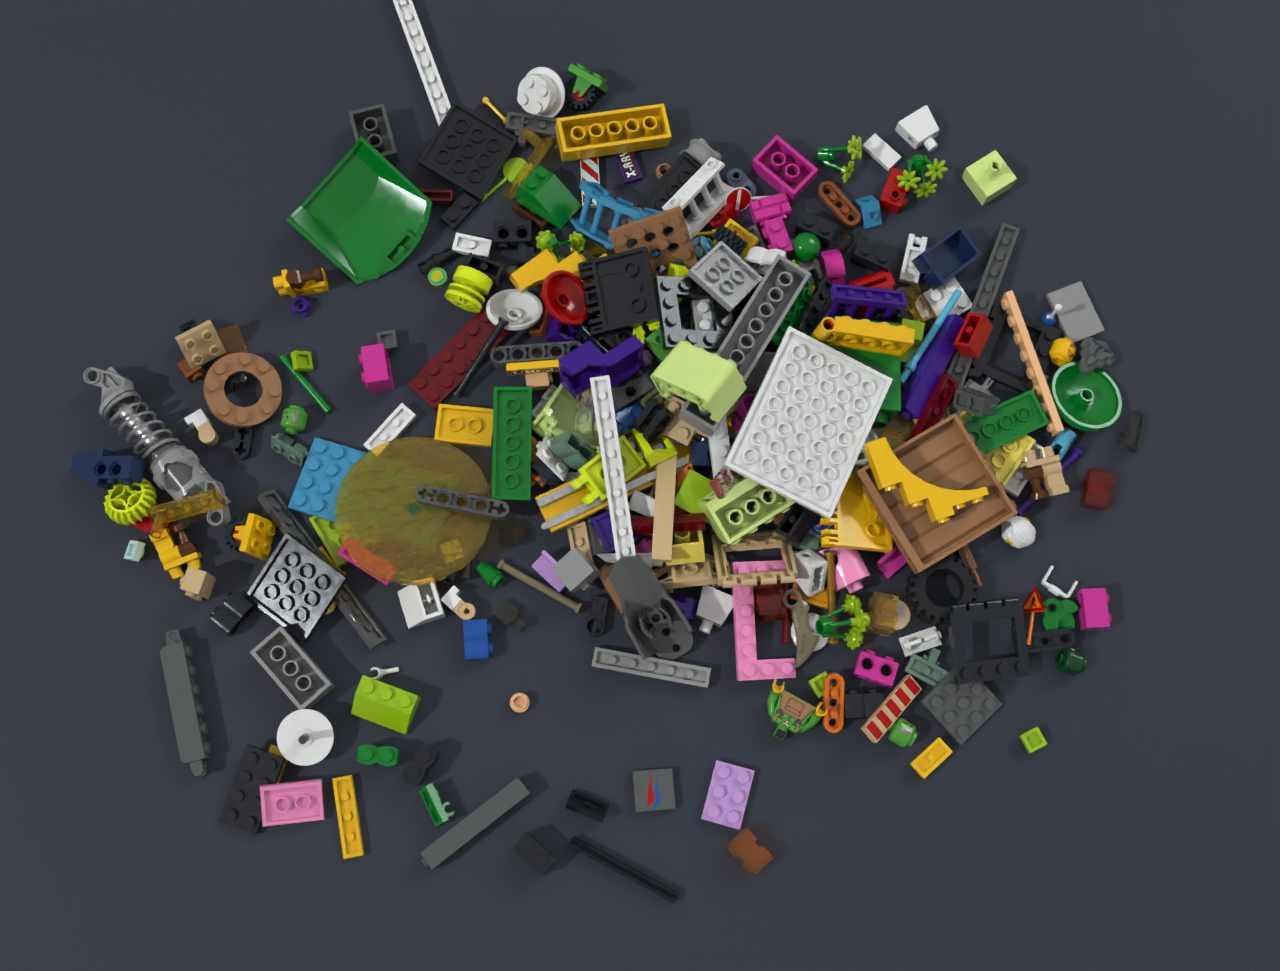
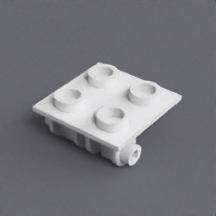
M546 434L542 442L539 441L535 445L537 448L536 455L564 481L570 466L567 465L564 458L557 456L551 450L550 445L553 439Z

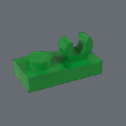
M433 783L419 790L435 827L442 825L449 820L448 818L454 815V812H445V807L450 803L445 802L441 804L439 791L434 787Z

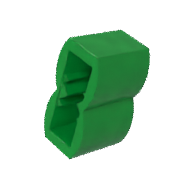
M360 745L358 746L357 762L370 766L380 764L387 767H396L400 765L402 751L392 746Z

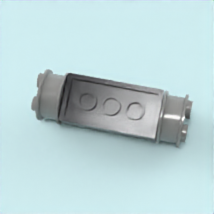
M699 138V140L691 139L689 142L690 146L680 152V156L634 208L644 210V207L663 211L662 207L710 157L721 161V154L708 146V143L703 138ZM629 216L627 219L624 218L621 223L625 225L635 220ZM647 233L645 239L651 240L653 233Z

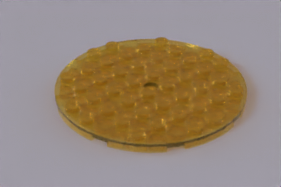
M405 437L373 448L351 467L342 481L337 495L335 517L338 533L344 547L361 568L381 580L395 582L400 585H424L447 578L446 576L461 570L476 556L487 538L492 519L421 505L415 497V491L418 487L430 486L491 498L490 489L482 471L467 454L457 447L433 438ZM427 492L420 494L422 499L428 496ZM433 493V497H432V501H433V502L435 501V500H434V496H435L436 493ZM441 495L438 498V502L442 504L447 503L449 500L447 495ZM459 499L457 502L459 507H465L468 504L466 499ZM483 502L476 505L478 511H484L487 508V505ZM490 504L489 513H492V504ZM413 505L420 508L416 514L409 512L410 507Z

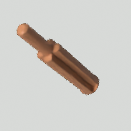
M966 544L957 551L964 561V566L969 565L972 568L969 571L971 575L975 573L977 578L974 581L975 584L978 583L980 588L982 583L975 569L977 564L968 544Z

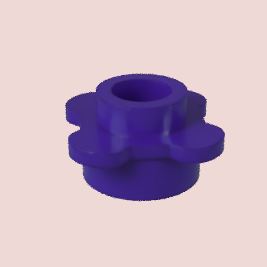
M297 296L290 309L293 313L297 312L301 317H306L313 303L302 296Z

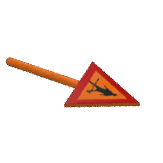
M1034 587L1022 606L1023 614L1030 613L1027 645L1031 644L1035 612L1046 611L1036 587Z

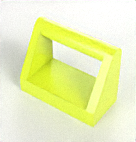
M635 428L631 429L635 442L650 467L677 455L678 451L668 436L662 434L660 437L666 449L652 450L649 443L643 438V433H638Z

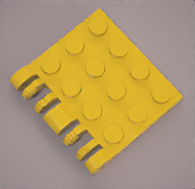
M851 473L831 516L834 518H820V524L834 525V529L821 530V536H824L821 538V547L889 553L892 551V537L854 477V473Z

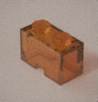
M744 827L727 843L730 846L728 850L735 858L739 856L744 863L741 865L749 874L753 872L756 875L773 859V856L763 845L758 847L755 843L757 838L747 827Z

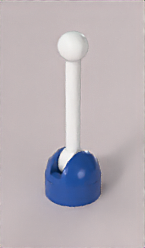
M1056 304L1053 312L1044 313L1040 321L1053 326L1056 323L1055 314L1062 310V305Z

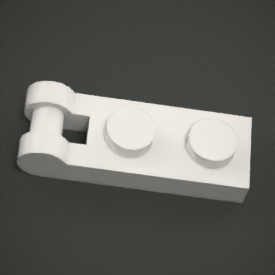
M909 233L899 282L917 286L920 272L912 263V260L925 251L928 237L922 236L920 238L916 237L915 234Z

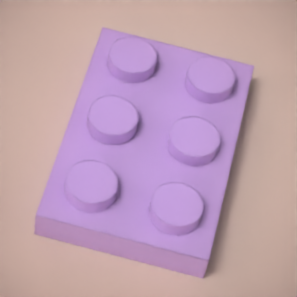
M716 760L701 819L740 830L755 771Z

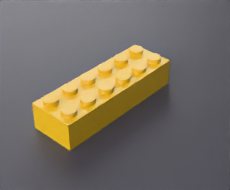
M664 103L556 118L555 124L562 162L668 147L672 138Z

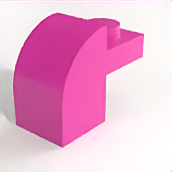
M833 249L819 252L821 270L824 276L834 284L845 285V266L840 251Z

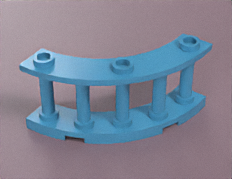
M581 180L579 188L586 197L580 218H571L570 222L577 231L604 244L605 248L614 250L610 236L598 230L605 207L613 209L615 213L611 229L620 226L622 215L633 217L637 221L663 211L644 207V210L634 208L633 203L620 197L617 200L610 197L611 193L599 183ZM592 199L597 201V209L591 224L587 217ZM630 239L627 245L633 246L637 240ZM653 249L650 252L651 256H657L659 254V252L656 249Z

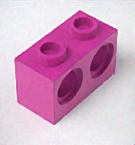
M865 649L864 652H859L852 676L888 688L892 687L899 663L894 662L895 659L888 656H883V658L875 656L876 653ZM864 659L869 660L871 663L869 670L864 669L862 666ZM882 666L889 668V676H884L881 673Z

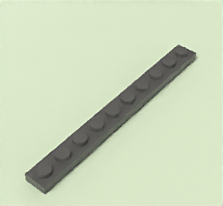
M1002 223L970 312L985 314L988 318L1020 228ZM956 349L947 373L959 383L957 388H962L973 358L961 356Z
M274 489L257 497L259 503L284 535L285 533H290L328 561ZM345 583L334 602L369 649L372 650L383 644L387 638Z

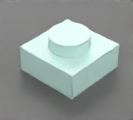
M130 540L124 559L139 562L145 552V543Z

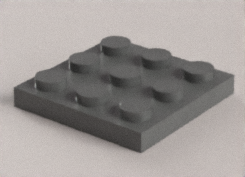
M953 668L920 700L922 705L959 745H962L1002 705L983 682L955 684Z

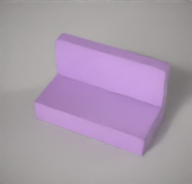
M543 550L541 552L542 555L531 567L560 593L566 586L551 569L557 561Z

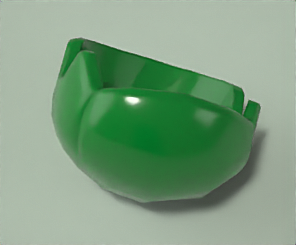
M802 232L793 241L792 254L801 262H812L819 255L821 248L820 240L815 234Z

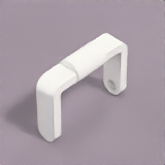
M1051 565L1041 580V584L1054 595L1067 599L1072 594L1078 581H1074L1067 594L1062 592L1061 589L1046 581L1054 568Z

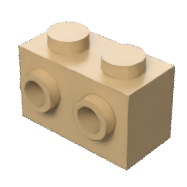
M188 566L186 573L181 576L180 589L185 591V595L192 599L202 601V598L209 600L217 578L206 571Z

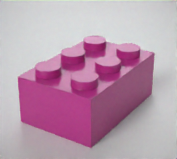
M778 135L752 160L751 170L777 192H786L788 201L791 203L816 179L818 168Z

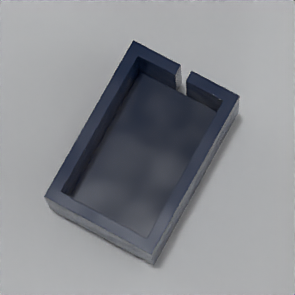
M959 225L914 258L912 263L920 274L924 273L926 275L923 278L934 291L979 258L982 253L963 227Z

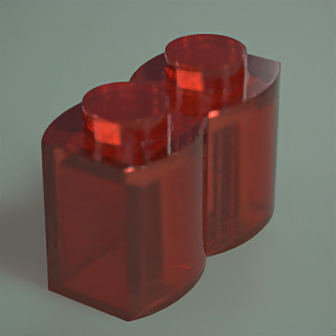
M1093 467L1087 470L1081 500L1082 507L1105 511L1108 507H1111L1113 502L1111 489H1114L1116 484L1114 472Z

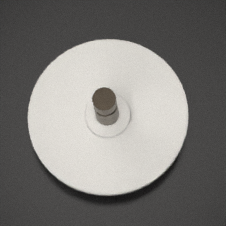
M301 709L292 712L284 718L277 731V745L281 754L288 761L301 766L313 765L323 760L330 752L334 742V732L329 720L320 712L311 709Z

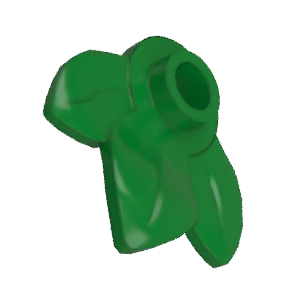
M1048 598L1044 601L1043 605L1046 611H1043L1045 613L1043 624L1046 630L1058 629V627L1066 629L1075 628V620L1072 613L1077 611L1079 607L1073 601L1068 599L1059 601L1056 598ZM1050 604L1056 605V609L1054 611L1049 610Z

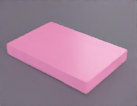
M322 779L260 785L263 827L324 820Z

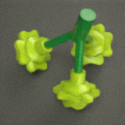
M550 230L545 232L539 231V236L535 237L536 247L538 249L541 248V251L545 249L552 251L554 248V253L558 259L557 263L565 259L558 253L560 246L568 245L571 252L577 251L578 254L585 250L586 239L583 233H578L577 231L569 235L568 241L558 242L555 234L551 233Z

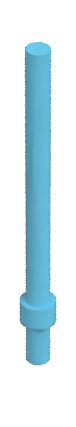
M956 289L911 360H908L904 365V371L901 374V384H904L909 375L916 370V364L962 294L961 290Z

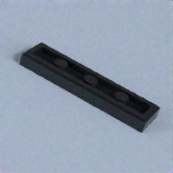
M825 276L819 279L795 328L810 337L821 322L832 300L830 294L832 282Z

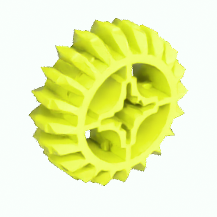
M143 478L142 483H133V486H126L118 483V486H113L112 490H108L109 495L105 496L106 501L103 504L105 506L104 510L111 520L120 525L128 526L130 523L135 525L137 520L142 522L144 516L149 517L148 512L154 511L152 506L157 504L155 499L158 497L150 481Z

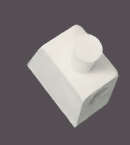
M927 105L897 123L895 131L912 148L918 149L924 145L931 152L938 147L934 138H936L939 132V127Z
M811 549L800 552L794 550L793 554L798 571V579H795L796 583L807 596L824 591L828 562Z
M708 585L702 587L696 617L702 620L699 627L700 631L710 634L713 625L718 627L723 625L733 609V596Z

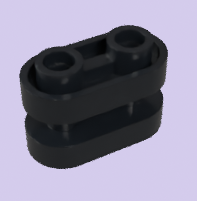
M658 398L650 399L646 402L642 412L634 419L633 427L638 433H643L642 436L648 443H653L661 437L672 422L674 414L668 408H664V404Z

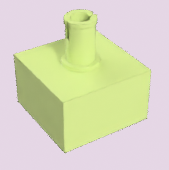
M996 150L968 166L961 176L982 206L1012 188L1017 180Z

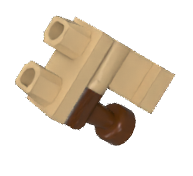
M1052 446L1039 448L1041 459L1036 458L1035 450L1022 452L1024 463L1020 464V468L1023 471L1024 478L1030 480L1033 492L1030 493L1031 500L1070 492L1068 484L1065 485L1062 466L1059 461L1060 456L1054 455ZM1040 479H1042L1044 490H1041Z

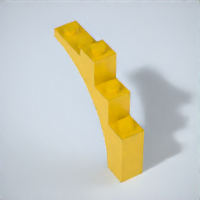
M545 249L513 272L509 279L520 294L533 286L542 284L545 278L554 271H568L580 279L581 273H579L578 264L585 262L586 259L582 254H578L575 251L560 263H557L556 255L552 251L549 252L548 249ZM594 278L581 281L583 283L594 282Z
M886 437L863 445L878 490L885 488L887 492L896 489L897 484L904 505H911L914 508L925 503L931 522L938 521L939 524L950 520L949 516L955 514L954 510L966 507L965 503L972 501L973 504L984 500L983 496L989 494L987 487L974 490H951L923 481L901 464L892 452Z

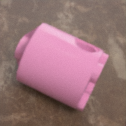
M834 547L825 548L817 553L826 560V556H824L825 550L836 551L834 556L835 592L847 589L849 594L855 593L864 588L861 581L871 576L857 549Z

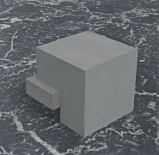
M575 547L551 568L569 591L576 593L580 588L585 592H589L594 588L591 583L602 574L587 555Z

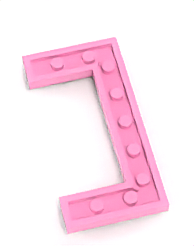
M783 560L731 562V575L786 570ZM737 583V587H732L737 681L796 678L795 658L757 660L753 586L741 587V584Z

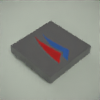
M672 768L632 771L636 812L676 809Z

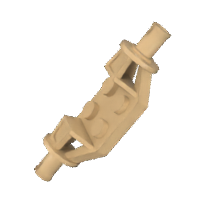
M708 553L705 554V562L666 566V562H663L662 567H657L655 570L652 569L657 578L668 572V578L660 580L668 593H673L674 588L711 585L713 588L723 587V585H718L717 573L713 572V567L716 568L714 557ZM727 561V574L731 575V566L729 561Z

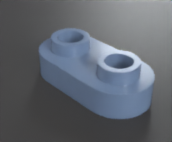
M734 168L727 173L726 182L729 186L733 188H748L751 190V197L756 196V186L742 170ZM737 175L739 178L735 179L733 176Z

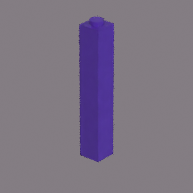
M957 314L947 316L901 395V411L899 415L902 418L910 420L920 417L956 349L954 342L964 323Z

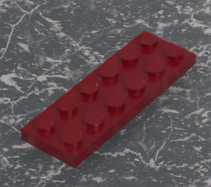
M486 305L407 384L434 410L452 394L453 389L458 387L496 327L487 317ZM502 330L484 360L490 355L493 348L498 347L513 332L512 330Z

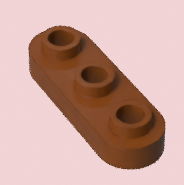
M822 182L818 188L819 198L846 227H856L861 219L860 212L833 182ZM836 204H840L842 207L838 208ZM848 217H852L854 221H849Z

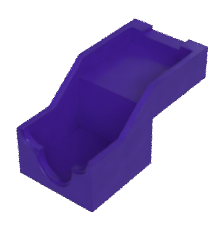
M634 335L603 354L589 340L558 360L560 383L573 397L591 388L590 378L609 375L611 388H614L644 369V344Z

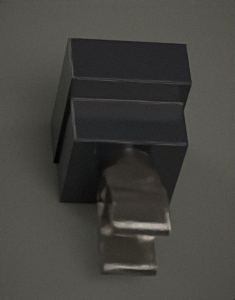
M519 245V267H522L542 251L534 253V247Z
M240 374L235 377L229 376L224 384L225 394L236 392L235 385L249 384L248 376L246 374Z

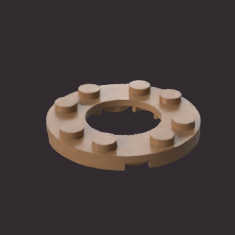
M238 352L223 356L210 367L205 377L203 393L210 408L209 410L220 421L234 427L248 428L262 422L264 423L276 412L282 397V384L277 371L268 361L251 353ZM237 372H247L257 377L262 386V395L259 401L249 407H240L231 403L224 392V384L229 376Z

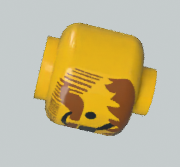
M1069 338L1056 339L1049 351L1051 362L1057 366H1063L1072 362L1077 350L1076 346Z

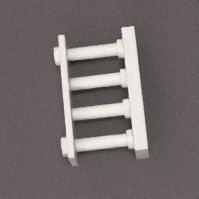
M710 157L662 207L663 211L678 206L683 210L689 205L692 213L685 219L691 240L724 207L726 195L734 189L722 182L719 172L725 167V164L713 157ZM713 179L716 188L709 193L706 185ZM701 191L704 200L697 206L694 198Z

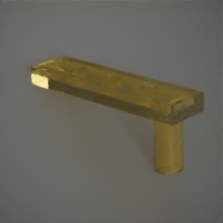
M528 126L522 130L520 135L533 145L535 150L503 194L506 200L514 199L517 196L519 185L535 170L554 142L550 137L541 139Z
M216 489L150 507L148 514L154 520L150 536L159 539L162 537L166 523L225 507L226 500Z

